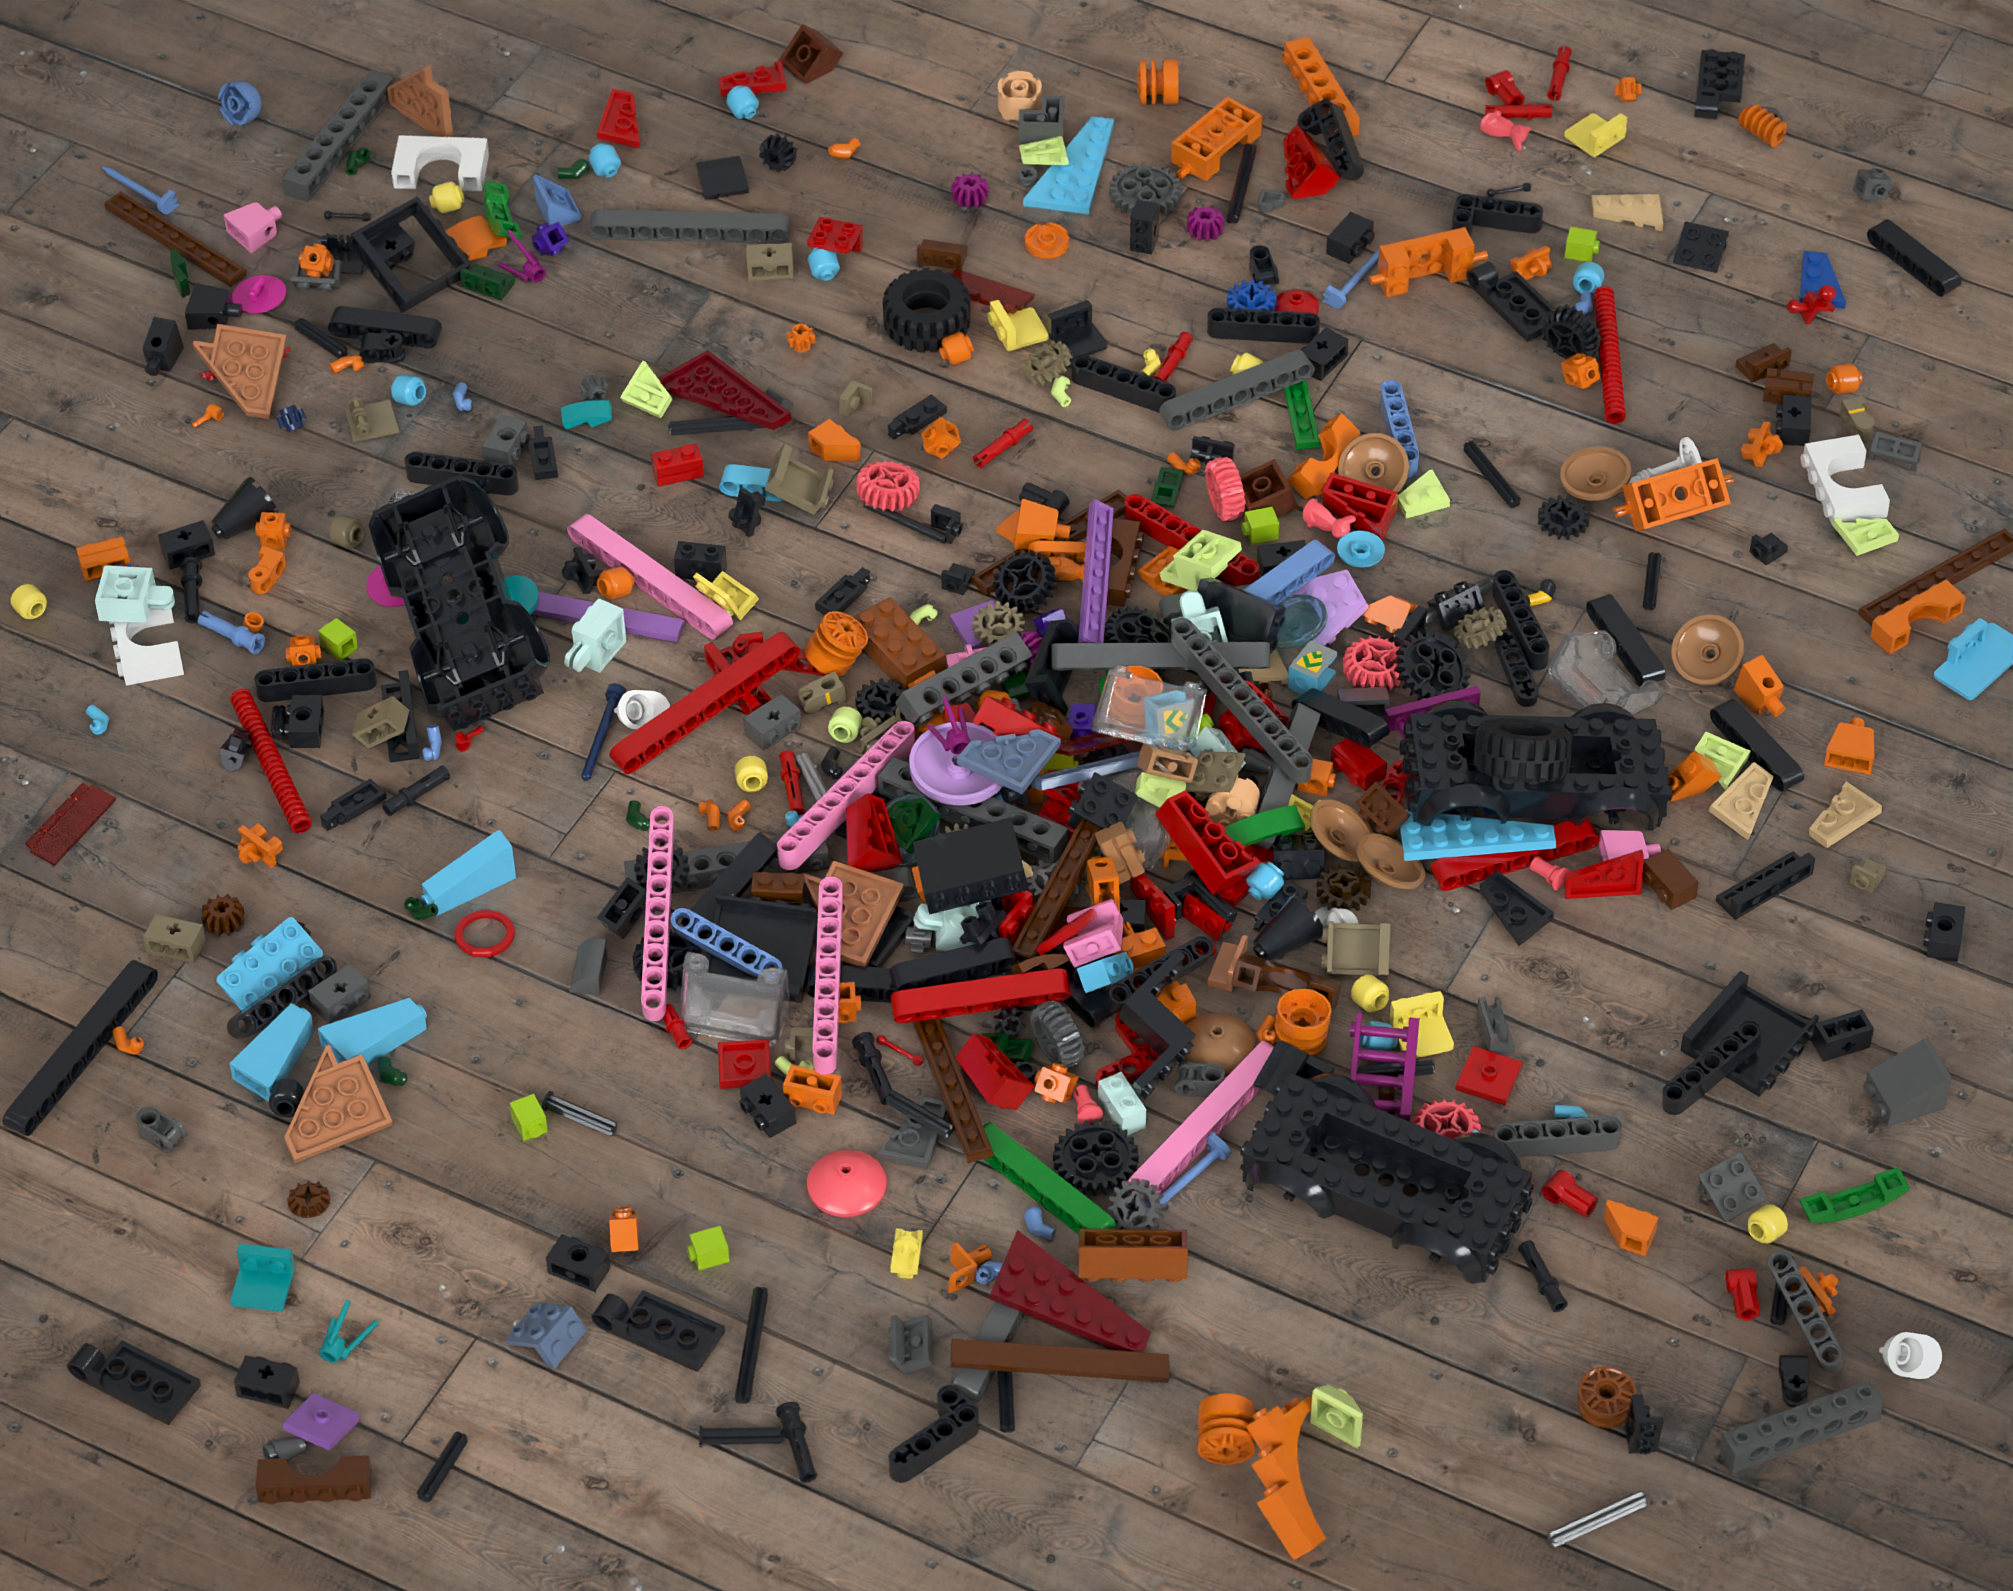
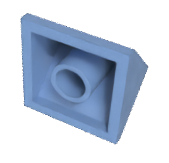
M535 175L533 177L535 200L549 225L559 221L560 225L563 226L580 221L583 218L568 189L541 176Z

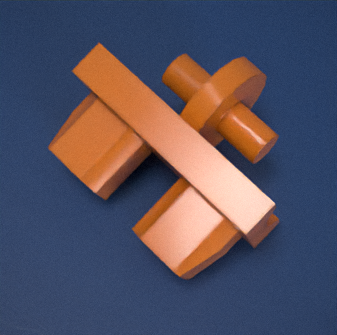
M1545 245L1539 249L1533 248L1525 256L1511 259V271H1517L1525 280L1536 275L1538 277L1545 276L1547 270L1553 268L1549 257L1550 247Z
M1763 422L1760 429L1751 428L1748 433L1750 444H1743L1741 447L1743 459L1753 460L1755 467H1762L1768 455L1778 454L1783 448L1780 437L1776 434H1771L1770 422Z
M258 823L250 829L244 825L239 827L238 832L242 835L240 844L237 847L240 851L239 860L245 864L251 861L256 863L261 860L270 868L275 866V856L283 850L281 840L273 836L265 842L264 839L267 837L266 830Z
M1805 1266L1801 1267L1799 1271L1810 1292L1814 1295V1299L1822 1314L1826 1312L1830 1317L1836 1310L1831 1305L1832 1301L1826 1293H1829L1831 1297L1838 1293L1835 1289V1286L1838 1284V1278L1834 1274L1826 1276L1823 1272H1819L1816 1275L1819 1280L1817 1283ZM1798 1284L1790 1285L1793 1292L1798 1291L1801 1287ZM1805 1307L1809 1314L1813 1311V1308Z

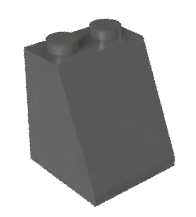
M1926 1038L1870 1069L1867 1072L1866 1082L1863 1087L1866 1096L1874 1102L1878 1116L1884 1119L1887 1126H1891L1944 1110L1952 1077L1933 1045Z

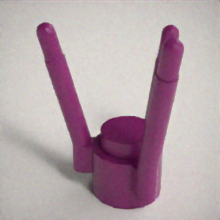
M509 230L508 234L528 261L523 265L524 273L502 262H499L498 266L522 278L526 283L530 280L533 283L540 282L546 275V269L539 263L532 251L528 252L514 233Z
M943 696L942 700L952 729L947 732L945 740L931 724H928L927 727L941 742L945 751L951 750L953 754H961L970 742L964 710L962 706H959L960 729L947 697Z

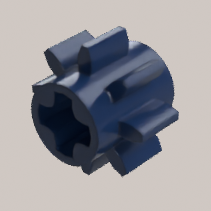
M294 404L279 410L281 417L276 419L280 429L286 427L287 432L304 426L302 420L306 419L303 408L297 410Z

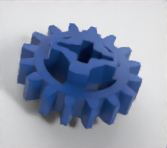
M1252 279L1250 283H1246L1243 280L1242 285L1235 283L1234 289H1229V294L1227 295L1228 308L1274 311L1276 306L1275 290H1270V285L1263 286V281L1256 284Z

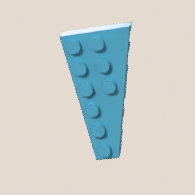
M1092 116L1065 148L1069 164L1051 165L1025 196L1023 206L1089 215L1113 131L1114 119Z
M1408 812L1411 816L1400 826L1404 861L1556 848L1553 825L1507 821L1506 824H1500L1501 820L1471 817L1469 821H1466V819L1462 821L1460 815L1441 813L1436 816L1431 826H1424L1413 822L1412 812Z

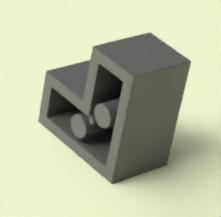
M1042 95L1041 110H1019V144H1028L1059 136L1063 137L1064 96Z

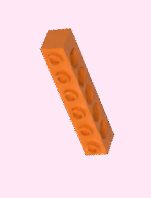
M1309 36L1285 42L1284 52H1282L1283 63L1290 68L1291 75L1298 81L1301 92L1306 94L1309 105L1312 106L1323 99L1339 105L1344 111L1352 136L1359 135L1360 117Z

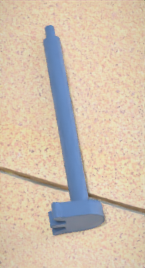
M103 167L107 175L156 203L161 213L169 214L180 206L176 202L178 197L175 196L174 191L169 190L163 197H160L111 167Z
M1379 249L1340 290L1328 285L1325 289L1326 292L1323 294L1326 298L1322 302L1333 308L1340 309L1346 303L1345 296L1378 262Z
M1214 1132L1208 1136L1206 1141L1209 1144L1206 1148L1211 1152L1162 1193L1164 1197L1159 1200L1160 1204H1165L1217 1158L1225 1160L1231 1155L1227 1144Z

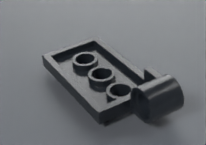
M1713 49L1701 50L1694 117L1717 119L1719 101L1741 103L1745 54L1734 51L1719 52Z
M1486 261L1467 271L1466 276L1471 288L1522 338L1528 342L1543 335L1541 324L1554 307L1517 271L1498 280L1497 269L1490 261ZM1505 288V289H1508L1509 291H1502V290H1500V289Z
M644 1290L641 1291L630 1309L619 1296L606 1294L591 1316L594 1324L600 1329L696 1372L700 1370L725 1333L724 1325ZM639 1314L648 1316L644 1321H636L634 1319ZM662 1325L671 1326V1329L666 1332L657 1330ZM687 1335L695 1337L691 1342H683L681 1338Z
M121 1340L106 1360L98 1348L89 1343H84L67 1363V1369L75 1378L167 1425L173 1421L201 1386L200 1379ZM115 1365L124 1366L119 1372L111 1371V1368ZM136 1377H146V1380L142 1383L132 1382ZM166 1387L169 1389L165 1394H155L158 1388Z

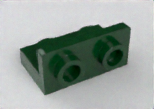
M474 264L470 270L463 268L460 271L463 288L502 300L515 284L513 276L478 264Z

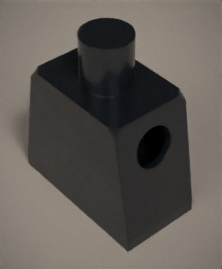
M195 283L185 311L187 328L189 330L216 329L217 324L226 325L229 317H241L242 304L232 303L230 292L227 289Z
M155 316L152 320L143 345V353L147 362L145 372L149 375L157 376L159 370L171 371L184 348L175 320Z

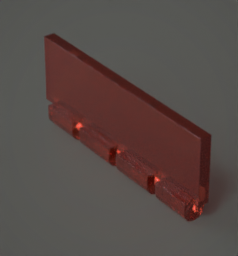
M955 269L951 273L954 275V278L961 280L963 285L967 287L971 301L977 302L979 300L980 304L990 307V302L999 300L1005 312L1015 314L1017 310L1021 311L1035 298L1033 293L959 269Z
M1128 724L1096 732L1093 735L1088 734L1072 738V740L1061 741V746L1055 753L1073 756L1152 736L1153 730L1138 726L1133 727V725Z
M81 783L70 795L71 798H67L55 811L56 815L52 814L39 828L40 831H36L25 843L30 849V853L55 866L116 801V797L92 784L88 787L86 784Z

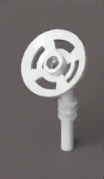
M1688 437L1682 438L1679 447L1680 456L1677 457V460L1653 469L1647 468L1637 472L1636 476L1631 477L1628 484L1702 463L1695 444Z

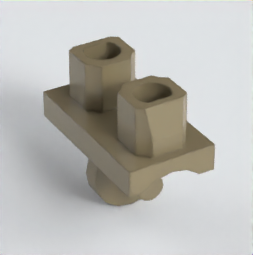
M894 715L883 723L878 717L875 720L870 717H865L862 720L863 728L859 730V733L864 737L860 740L861 745L857 747L861 755L867 752L898 722Z

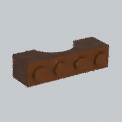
M1113 518L1110 553L1117 556L1120 561L1114 566L1109 567L1107 605L1124 607L1126 597H1131L1132 583H1130V580L1135 579L1136 566H1134V563H1138L1140 557V549L1137 548L1143 545L1144 532L1140 531L1139 521Z
M1244 954L1236 962L1231 985L1255 992L1273 991L1283 994L1294 989L1314 990L1325 996L1330 1003L1331 1010H1333L1337 1006L1342 982Z
M341 1456L333 1469L318 1476H304L296 1473L290 1468L286 1458L258 1459L256 1475L259 1503L275 1504L278 1502L303 1503L306 1501L332 1502L334 1500L360 1501L362 1499H370L372 1480L369 1456Z

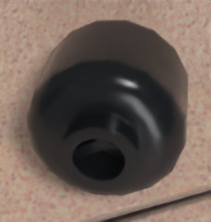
M287 1078L275 1082L269 1097V1107L272 1112L280 1117H293L305 1093L303 1086L299 1082Z

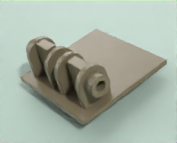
M352 397L349 402V408L344 409L353 442L399 433L390 400L363 405L361 399Z
M1200 751L1197 757L1198 764L1191 783H1187L1185 790L1187 792H1194L1195 799L1198 801L1207 799L1209 793H1230L1246 754Z

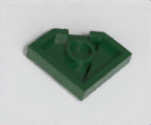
M918 798L910 802H895L888 811L896 841L906 852L911 854L914 852L913 842L924 839L942 816L930 800L925 798Z

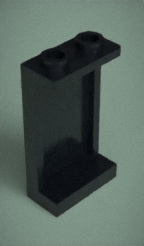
M1211 577L1200 579L1197 591L1203 598L1205 609L1218 606L1227 638L1237 642L1270 643V654L1276 649L1279 629L1284 625L1286 619L1284 615L1286 607Z
M1072 619L1050 621L1024 682L1035 702L1038 700L1046 703L1048 706H1053L1059 709L1064 716H1066L1069 708L1063 700L1062 694L1072 670H1052L1051 645L1078 643L1079 631Z

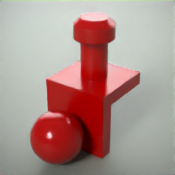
M1824 285L1820 288L1819 293L1807 292L1801 303L1791 299L1787 303V310L1789 313L1794 314L1800 312L1805 323L1810 324L1817 312H1833L1835 310L1831 301L1836 296V290L1831 285Z

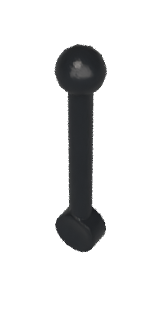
M1523 183L1522 186L1499 190L1489 189L1487 196L1494 197L1497 194L1520 190L1529 192L1531 184Z
M329 210L324 212L326 219H331L332 217L362 219L365 222L371 219V215L368 212L363 214L332 213Z

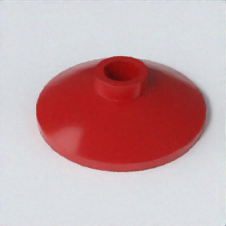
M1291 289L1280 293L1276 297L1274 311L1304 312L1317 315L1319 302L1308 291Z

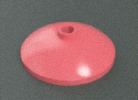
M839 1150L821 1157L812 1166L807 1177V1191L812 1202L823 1212L837 1217H854L867 1213L880 1203L886 1192V1174L881 1164L872 1156L857 1150Z

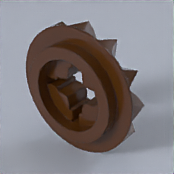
M308 1180L307 1184L301 1185L298 1183L295 1189L290 1190L289 1197L287 1198L288 1207L298 1217L313 1218L319 1216L328 1208L330 1194L327 1187H323L320 1182L314 1184ZM308 1194L312 1195L309 1205L305 1202L306 1195Z

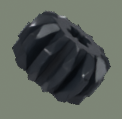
M779 133L774 136L770 134L759 148V157L764 159L763 164H768L770 170L775 168L777 172L789 169L797 158V148L793 147L794 141L789 142L787 135L782 138Z

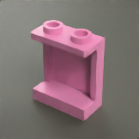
M1113 899L1067 916V922L1069 923L1089 909H1094L1098 914L1094 920L1077 933L1078 937L1064 942L1063 947L1074 967L1121 950L1123 917Z

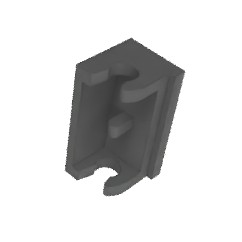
M1876 432L1870 449L1869 459L1875 460L1876 455L1911 464V470L1916 471L1917 462L1919 463L1921 457L1922 443Z
M1485 997L1478 998L1477 1019L1487 1050L1497 1054L1514 1052L1513 1038L1501 1009L1500 998L1496 997L1495 1003L1487 1006Z

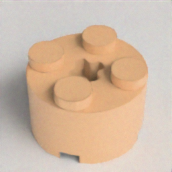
M1014 71L1008 73V77L1004 79L1002 77L999 80L998 109L1003 119L1019 120V110H1041L1042 84L1039 79L1033 78V74L1025 71Z
M1237 775L1230 793H1209L1205 809L1209 812L1208 817L1213 822L1221 823L1226 827L1256 815L1260 791L1252 780L1248 778L1243 780L1238 778L1239 775Z

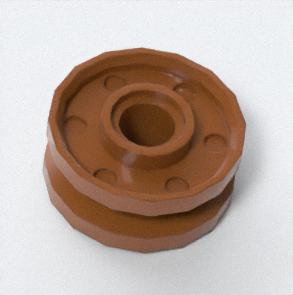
M1602 1366L1593 1368L1585 1373L1579 1382L1577 1399L1579 1413L1588 1423L1596 1427L1614 1428L1621 1426L1625 1423L1631 1396L1636 1394V1387L1630 1376L1616 1367Z

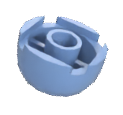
M235 81L224 84L220 88L218 100L221 99L222 106L219 108L225 120L230 124L236 125L237 123L239 126L248 124L259 115L261 98L257 89L252 84L244 81Z

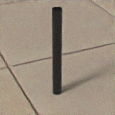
M864 502V508L943 544L946 543V534L896 511L892 512L890 509L883 511L881 508L874 509L873 505L867 506Z

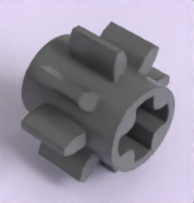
M597 374L589 375L579 385L581 389L580 395L584 401L604 400L606 394L609 393L606 388L608 384L604 377L599 379Z
M915 924L914 927L908 926L905 945L912 946L911 952L923 953L925 952V947H932L934 931L919 929Z

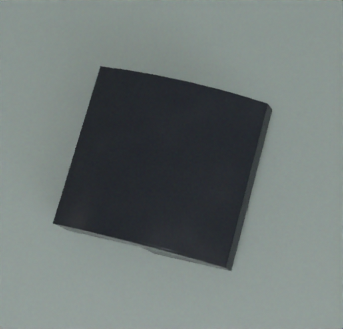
M740 156L696 163L705 200L749 193Z

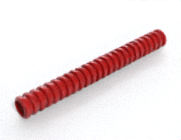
M1601 286L1594 291L1596 327L1600 330L1598 335L1601 336L1599 357L1604 413L1608 423L1619 424L1625 420L1626 413L1615 297L1611 287Z
M244 688L238 689L231 694L230 702L243 729L250 732L248 740L255 751L292 832L297 834L304 833L311 828L312 820L250 691Z

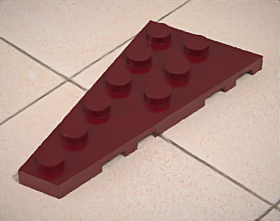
M708 350L658 377V380L669 394L771 430H775L792 420L791 412Z
M1017 1230L989 1299L1115 1350L1144 1352L1151 1334L1150 1331Z

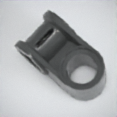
M1182 1062L1177 1068L1179 1077L1178 1081L1175 1082L1174 1090L1181 1096L1208 1097L1225 1080L1224 1069L1216 1064Z
M144 1107L136 1115L140 1137L166 1154L173 1151V1146L180 1138L184 1139L187 1136V1130L179 1121L168 1117L154 1107Z

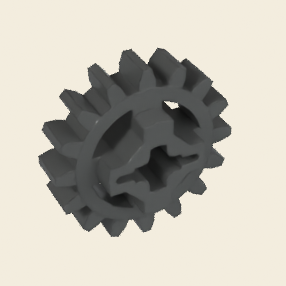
M1132 1178L1131 1183L1129 1181H1122L1123 1188H1114L1117 1195L1116 1197H1109V1200L1114 1202V1205L1108 1207V1210L1114 1211L1112 1218L1114 1221H1118L1117 1229L1159 1228L1157 1219H1164L1165 1217L1160 1213V1209L1166 1208V1205L1160 1204L1159 1201L1164 1195L1155 1193L1158 1189L1157 1185L1149 1186V1180L1142 1179L1140 1182V1179ZM1148 1217L1147 1220L1144 1223H1142V1220Z

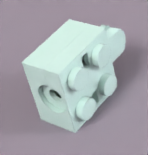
M104 565L95 604L99 621L147 623L151 609L170 610L175 604V599L170 586H156L152 568Z
M1188 590L1184 592L1179 601L1183 616L1178 618L1189 619L1209 642H1228L1218 606L1205 609L1203 598L1198 591Z
M599 598L592 606H589L585 615L580 621L575 622L572 627L571 633L574 645L565 656V666L573 668L577 672H580L584 667H588L600 673L626 643L623 609Z
M979 903L930 915L927 904H921L915 913L914 924L919 929L935 931L936 950L949 951L975 944L973 942L962 944L960 937L963 935L964 930L960 923L969 916L979 917L975 910Z

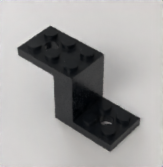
M1178 949L1124 1003L1118 1016L1160 1056L1133 1084L1132 1089L1139 1099L1141 1097L1144 1099L1148 1098L1155 1090V1086L1159 1082L1158 1080L1164 1081L1173 1072V1068L1177 1064L1176 1061L1182 1063L1194 1047L1192 1041L1195 1034L1158 1000L1159 996L1163 993L1162 990L1166 983L1171 985L1180 976L1179 972L1184 968L1182 962L1185 956Z

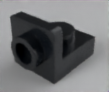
M1773 533L1763 538L1757 534L1752 536L1750 553L1765 565L1770 564L1787 553L1788 546Z
M953 563L949 570H943L941 573L942 589L964 596L971 584V577L975 575V569Z
M1189 876L1163 889V893L1175 905L1176 920L1182 918V905L1186 894L1189 893L1194 896V881Z

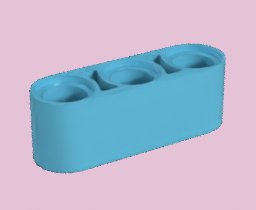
M730 464L724 468L719 485L722 493L738 497L739 490L745 488L750 493L758 491L765 496L767 501H783V499L764 490L770 469Z

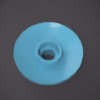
M1353 531L1344 535L1338 541L1337 553L1340 559L1350 566L1370 567L1381 561L1385 553V546L1383 541L1371 532Z

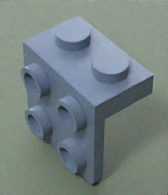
M537 1303L531 1306L524 1318L512 1328L506 1341L509 1345L535 1348L548 1367L556 1368L587 1329L571 1306Z

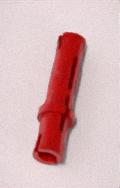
M1563 46L1558 48L1557 58L1552 65L1553 74L1547 92V97L1554 101L1555 94H1557L1556 101L1560 100L1565 76L1570 69L1569 60L1572 50L1565 46L1564 52H1562Z
M1552 104L1485 105V115L1500 111L1501 117L1506 119L1527 118V120H1532V118H1552Z
M1183 331L1180 333L1176 342L1169 347L1168 355L1152 378L1164 382L1168 381L1179 361L1185 358L1186 351L1194 340L1189 332Z
M1026 418L1022 419L1013 428H1007L997 440L972 457L974 463L981 458L983 459L976 466L983 468L1010 446L1017 445L1019 439L1033 431L1032 424L1023 428L1030 421Z
M786 750L779 754V759L782 767L780 775L785 783L790 811H796L798 815H804L806 811L799 782L800 770L796 767L794 752Z

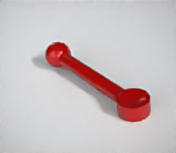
M884 1035L877 1036L876 1041L878 1044L886 1045L913 1060L915 1066L923 1064V1057L921 1055L914 1056L888 1041Z

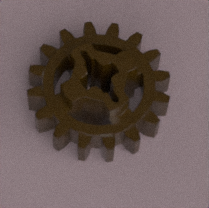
M1337 864V869L1334 870L1332 867H1328V873L1321 872L1320 879H1317L1316 895L1320 897L1321 905L1328 903V910L1335 907L1351 911V908L1359 911L1360 904L1366 906L1367 899L1371 898V881L1367 880V873L1360 875L1359 867L1351 870L1350 864L1346 868H1342L1340 864Z

